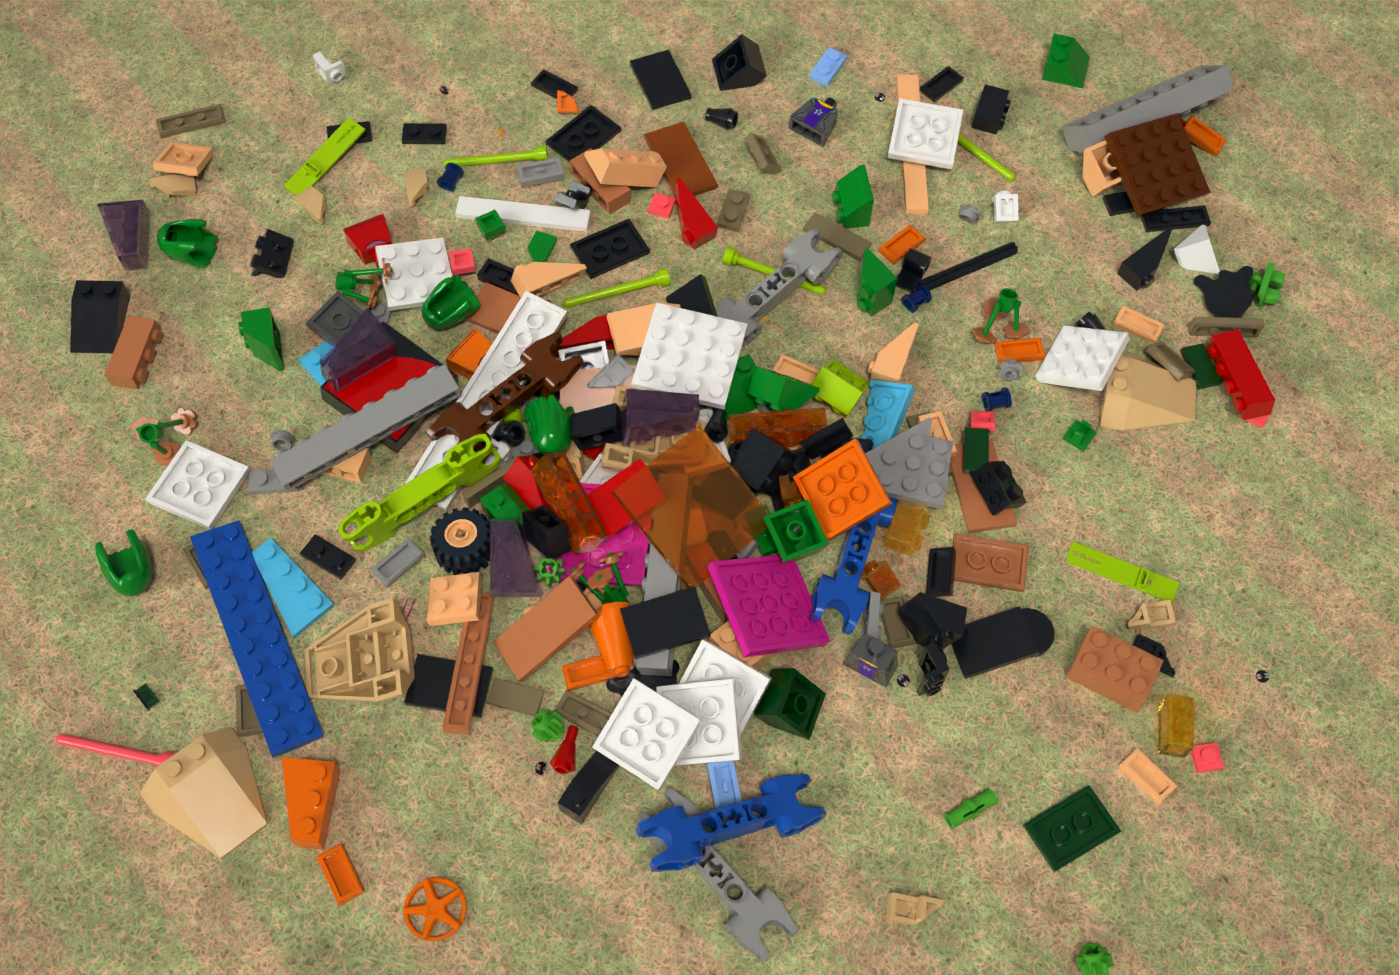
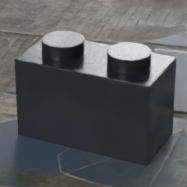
M984 85L974 116L973 129L997 134L998 128L1003 129L1006 119L1003 112L1008 113L1011 100L1007 99L1009 90Z
M617 403L571 414L570 437L580 451L606 445V443L625 440V416Z
M542 505L522 512L525 539L548 559L558 558L562 554L571 551L568 524L549 508Z

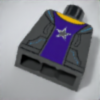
M830 97L824 102L817 98H811L791 114L789 129L824 147L837 123L838 110L835 109L837 107L836 101Z
M864 633L852 647L843 665L887 687L898 668L897 650L883 643L882 640Z

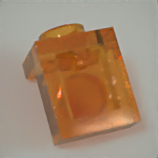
M789 475L779 476L785 508L804 501L796 482L790 481Z
M872 560L864 565L860 580L865 579L873 592L881 593L880 600H883L902 586L886 561L876 562Z

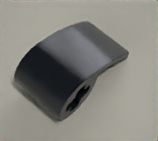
M910 248L904 259L902 269L897 275L896 285L913 292L918 286L919 280L922 279L927 271L932 257Z

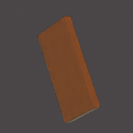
M684 121L644 134V139L650 150L659 153L667 166L663 175L674 196L676 179L679 177L694 196L718 188L713 174Z

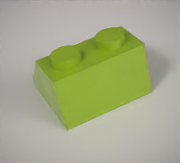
M831 358L822 366L811 385L820 388L819 393L813 396L815 399L821 402L826 401L832 405L831 408L835 412L848 416L869 387L870 382Z

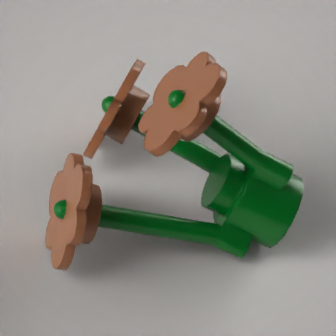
M179 408L176 413L171 415V421L162 423L156 418L149 419L147 416H142L140 421H135L132 424V429L136 432V439L150 443V447L154 449V455L157 456L155 461L168 467L179 451L180 445L176 442L170 443L167 440L162 445H159L158 442L163 438V429L174 426L176 431L189 435L192 432V428L197 426V423L194 420V411Z
M624 550L609 553L598 558L599 562L605 561L606 565H612L619 589L608 586L610 579L613 577L610 567L596 571L594 576L587 580L582 575L585 571L582 568L586 562L585 560L575 568H572L571 573L566 576V578L570 576L574 580L578 578L602 604L629 602L626 598L629 593L624 586L617 562L621 560L620 556L625 553ZM596 587L599 589L603 588L605 590L604 596L596 589Z

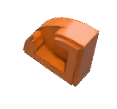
M557 91V113H579L578 105L573 97L566 92Z

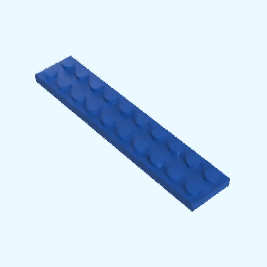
M238 520L190 536L272 758L323 738V733L240 521Z

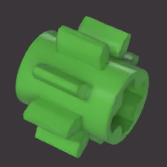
M540 557L539 567H534V570L540 573L536 579L539 582L546 580L548 587H551L554 582L562 583L560 580L562 574H567L565 569L560 568L564 564L563 560L560 558L555 562V558L543 559ZM549 567L554 570L552 574L547 571Z
M555 710L540 711L532 720L531 725L535 729L532 735L540 742L543 740L546 743L548 741H556L564 731V726L561 723L563 717Z
M1098 943L1084 945L1080 949L1081 955L1076 956L1078 969H1081L1082 975L1109 974L1108 967H1113L1114 964L1112 955L1108 953L1107 947H1102Z

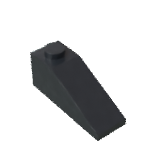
M1170 228L1122 262L1117 274L1136 291L1142 287L1148 288L1154 282V275L1172 232Z
M596 751L573 778L557 802L559 811L583 824L620 765Z

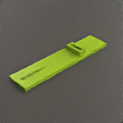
M348 117L283 187L297 196L310 186H314L366 130Z
M1072 541L1065 561L1162 600H1171L1172 604L1180 583Z

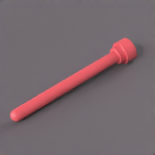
M66 734L56 736V742L60 745L156 765V767L176 754L167 751L157 755Z

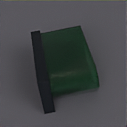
M146 683L133 690L148 711L159 702Z

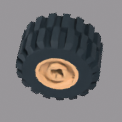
M463 507L462 511H458V508L452 509L453 512L450 514L448 512L444 513L443 519L438 518L435 521L436 526H432V535H430L431 546L439 566L443 567L447 573H450L452 570L453 575L467 574L473 571L474 573H480L479 569L481 567L486 569L489 566L487 561H493V553H496L497 550L496 539L490 521L487 520L483 513L479 515L478 510L473 509L469 511V508Z

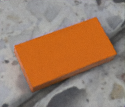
M1192 115L1183 126L1191 142L1215 157L1226 142L1224 137Z
M908 225L879 247L878 252L894 265L907 255L910 248H917L925 242L926 238L913 226Z
M1041 338L1000 341L994 344L999 364L1006 359H1014L1018 362L1045 359Z
M601 655L561 666L568 691L605 682L615 677L614 674L608 672Z
M342 843L316 856L339 906L365 893Z

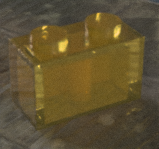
M898 500L884 548L908 556L913 555L914 549L920 550L924 536L919 535L921 528L926 529L930 515L926 514L928 506Z
M1167 694L1159 704L1158 754L1185 758L1194 749V698Z

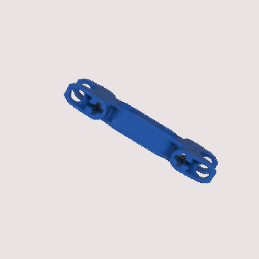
M890 498L891 505L847 531L834 576L831 577L822 573L817 582L812 597L811 620L818 622L825 609L835 608L844 617L843 633L850 635L854 631L861 614L866 609L870 595L869 591L859 588L858 584L876 525L884 528L889 527L895 513L897 499ZM845 569L850 570L852 572V575L848 574L845 571Z
M782 775L769 779L759 786L762 794L761 797L708 811L688 818L683 806H675L662 810L658 814L639 823L636 827L638 837H658L667 845L665 852L651 859L649 864L651 871H678L694 866L704 859L701 851L702 847L721 843L765 828L776 826L780 837L785 838L799 834L808 827L823 820L826 816L823 807H805L796 799L795 793L807 788L811 782L809 775ZM752 812L759 813L761 818L756 817ZM702 826L709 827L712 832H706Z

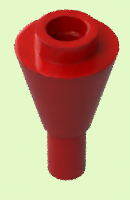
M569 726L565 740L561 743L550 761L554 771L559 774H568L576 769L575 741L579 728L576 726Z

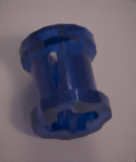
M449 162L445 166L446 171L443 176L437 179V183L440 188L454 192L455 184L459 178L463 177L464 171L459 165Z
M922 284L916 286L915 290L909 295L905 294L901 297L903 306L911 313L917 311L918 307L922 304L929 303L932 300L929 289Z
M1007 387L992 393L983 392L981 395L986 411H992L1000 407L1007 409L1012 405L1011 395Z

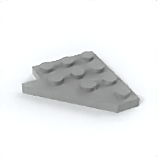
M927 418L865 453L890 498L942 509L953 441L930 436L932 418Z

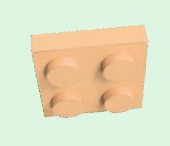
M169 142L153 162L154 170L163 171L167 174L179 173L186 176H198L213 157V148Z
M479 572L431 578L427 611V623L429 626L479 620L482 576Z

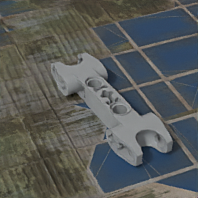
M812 229L788 244L782 254L787 261L759 283L738 303L731 297H727L715 306L718 317L748 324L742 347L751 343L761 333L763 327L758 323L761 318L781 303L805 280L809 279L815 285L821 283L830 275L842 258L843 251L839 247L825 253H818L813 250L820 240L821 232L818 229Z
M671 787L665 791L668 803L672 807L683 806L688 818L702 814L692 802L685 799ZM643 811L636 816L639 823L650 818ZM648 837L651 845L659 854L667 850V845L662 839ZM712 846L702 847L701 849L705 852L704 859L691 867L734 915L724 924L727 931L741 947L748 950L764 964L769 959L770 954L759 937L761 930L768 925L777 926L792 938L799 929L789 916L784 904L769 888L765 887L755 896ZM710 858H712L710 866L713 870H721L720 878L717 875L711 877V868L707 864ZM731 889H738L742 893V897L738 900H732L728 897L727 892Z

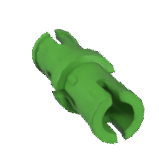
M987 788L971 799H964L960 806L945 813L943 817L953 830L971 818L973 820L978 818L979 813L997 804V797L991 789Z

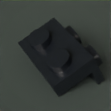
M267 229L263 236L259 235L255 244V248L258 251L257 254L253 255L250 266L253 267L251 275L257 276L259 272L275 278H283L293 238Z
M1005 461L987 462L972 473V478L992 515H998L1008 508H1019L1027 503L1023 496V490L1017 485L1012 476V470Z
M934 642L925 646L918 663L924 673L917 690L919 696L927 694L929 697L940 692L950 670L944 651L938 649Z

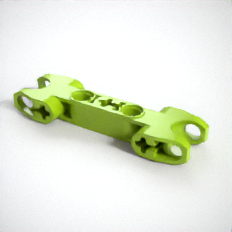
M486 434L475 435L452 447L447 452L443 462L412 479L379 503L370 501L355 509L341 521L337 529L345 541H350L355 551H367L392 538L397 532L399 525L422 513L450 495L460 486H472L488 476L500 465L502 458L495 447L493 448ZM477 442H486L484 449L478 452L474 451V445ZM489 454L494 455L495 460L492 464L485 465L482 463L486 456ZM348 524H358L359 528L352 534L345 533V528ZM368 535V542L363 546H358L356 540Z

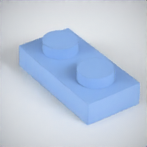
M829 47L810 73L809 79L828 87L847 60V55Z
M734 761L707 763L715 809L742 802Z

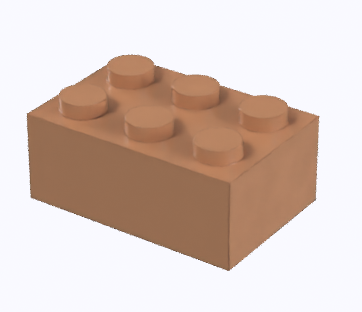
M1091 625L1083 638L1066 678L1138 713L1148 698L1164 660Z

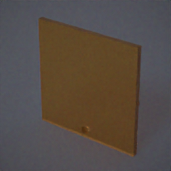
M700 425L611 492L649 539V543L653 544L687 588L694 586L696 588L711 576L707 566L712 561L730 560L767 528L763 517L770 514Z

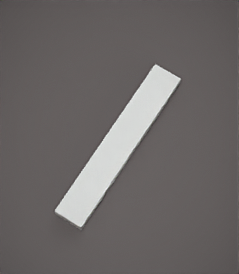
M459 196L455 212L456 218L475 220L478 216L496 210L503 223L584 232L588 230L591 215L590 210L464 196Z

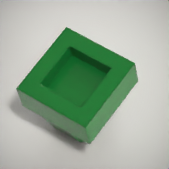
M496 210L475 218L476 224L485 239L491 238V240L500 237V233L506 231L505 224Z
M1076 419L1063 440L1084 452L1097 431L1091 428L1092 425L1085 420L1080 422Z

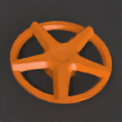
M424 879L410 891L403 907L405 923L415 936L426 941H440L450 937L460 928L466 915V900L463 892L455 883L448 879ZM432 884H445L454 890L439 898ZM424 887L426 903L410 906L413 896ZM457 897L460 898L462 905L459 920L447 911V906ZM409 914L424 915L426 917L422 933L413 927ZM441 920L453 927L443 935L430 936L436 921Z

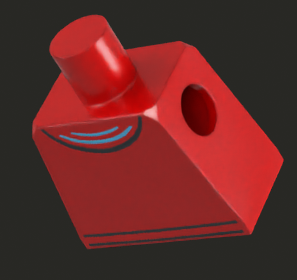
M384 214L343 229L348 244L365 265L375 262L377 268L379 266L375 246L392 244Z

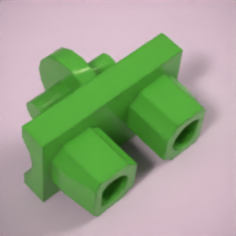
M1268 262L1263 278L1260 277V273L1256 272L1249 281L1252 294L1259 291L1255 306L1262 308L1263 303L1277 304L1281 290L1269 288V286L1282 288L1286 273L1275 271L1274 263Z

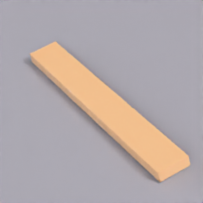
M897 75L898 103L899 98L920 102L918 75ZM902 161L906 214H928L925 164Z

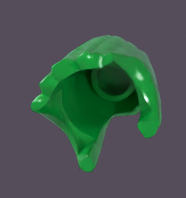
M188 219L164 224L158 231L157 244L166 255L179 261L205 268L211 263L210 259H213L215 251H217L215 242L218 241V236L204 228L207 225L206 220Z
M455 275L443 279L435 286L422 304L421 313L426 324L433 329L442 330L465 320L481 304L478 297L473 295L474 291L471 287H468L467 282L461 281V277Z
M549 395L547 399L542 396L538 400L533 399L523 412L534 446L542 455L550 458L562 456L570 448L572 439L570 437L571 414L574 413L572 406L567 407L565 410L554 395Z
M131 529L126 531L131 544L129 549L126 548L119 552L115 551L110 555L107 554L102 542H98L95 545L97 559L103 575L118 593L125 596H137L144 592L150 585L152 576L149 550L145 543L139 539L136 532Z

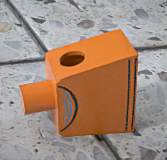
M474 328L446 357L448 368L463 377L471 379L492 343Z

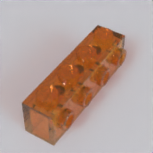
M825 407L794 411L785 410L783 412H759L729 415L728 432L730 445L735 441L745 440L753 428L782 442L787 447H794L800 445V441L827 427L828 424Z
M565 452L545 454L531 469L533 477L551 511L568 524L570 546L573 554L577 555L593 551L608 534Z

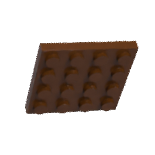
M1178 113L1110 132L1104 136L1137 217L1211 193Z

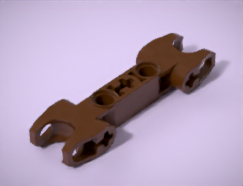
M559 332L552 333L535 341L520 356V359L526 364L500 383L470 408L466 409L461 402L451 405L442 412L439 418L427 430L428 437L433 441L447 434L455 435L459 438V444L475 435L486 434L491 441L492 437L486 432L487 429L508 415L543 386L551 393H555L568 384L584 364L582 357L577 355L565 361H559L552 357L553 352L563 341L562 335ZM523 380H528L531 382L527 386H521L519 384ZM485 409L493 410L490 415L481 414ZM477 442L474 445V451L478 452L484 449L486 442Z

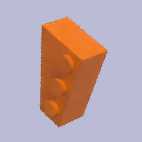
M281 757L291 840L298 848L325 850L340 769L335 762Z

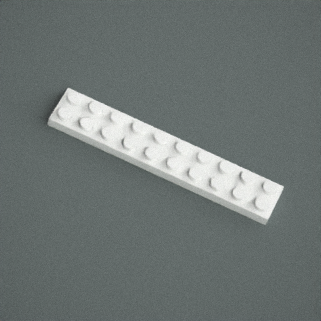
M525 291L456 403L461 402L466 409L470 408L500 383L526 364L520 359L523 351L535 341L557 332L567 316V311ZM523 380L519 384L524 386L527 380ZM485 409L481 414L490 415L493 410ZM504 418L486 430L491 437L494 436L498 425ZM447 434L431 441L406 483L431 467L443 462L447 452L458 444L459 438L455 435ZM462 486L434 505L448 511Z

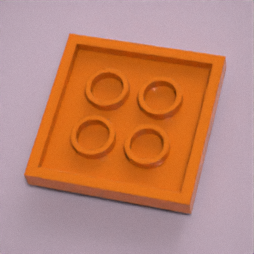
M853 439L793 476L804 500H809L827 541L833 540L892 504L857 439Z

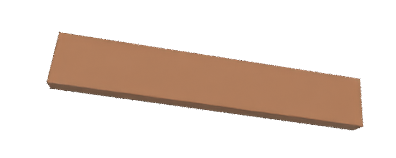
M481 593L479 620L463 622L442 727L444 733L470 735L495 594Z

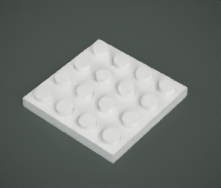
M656 303L632 379L631 388L725 410L748 324Z

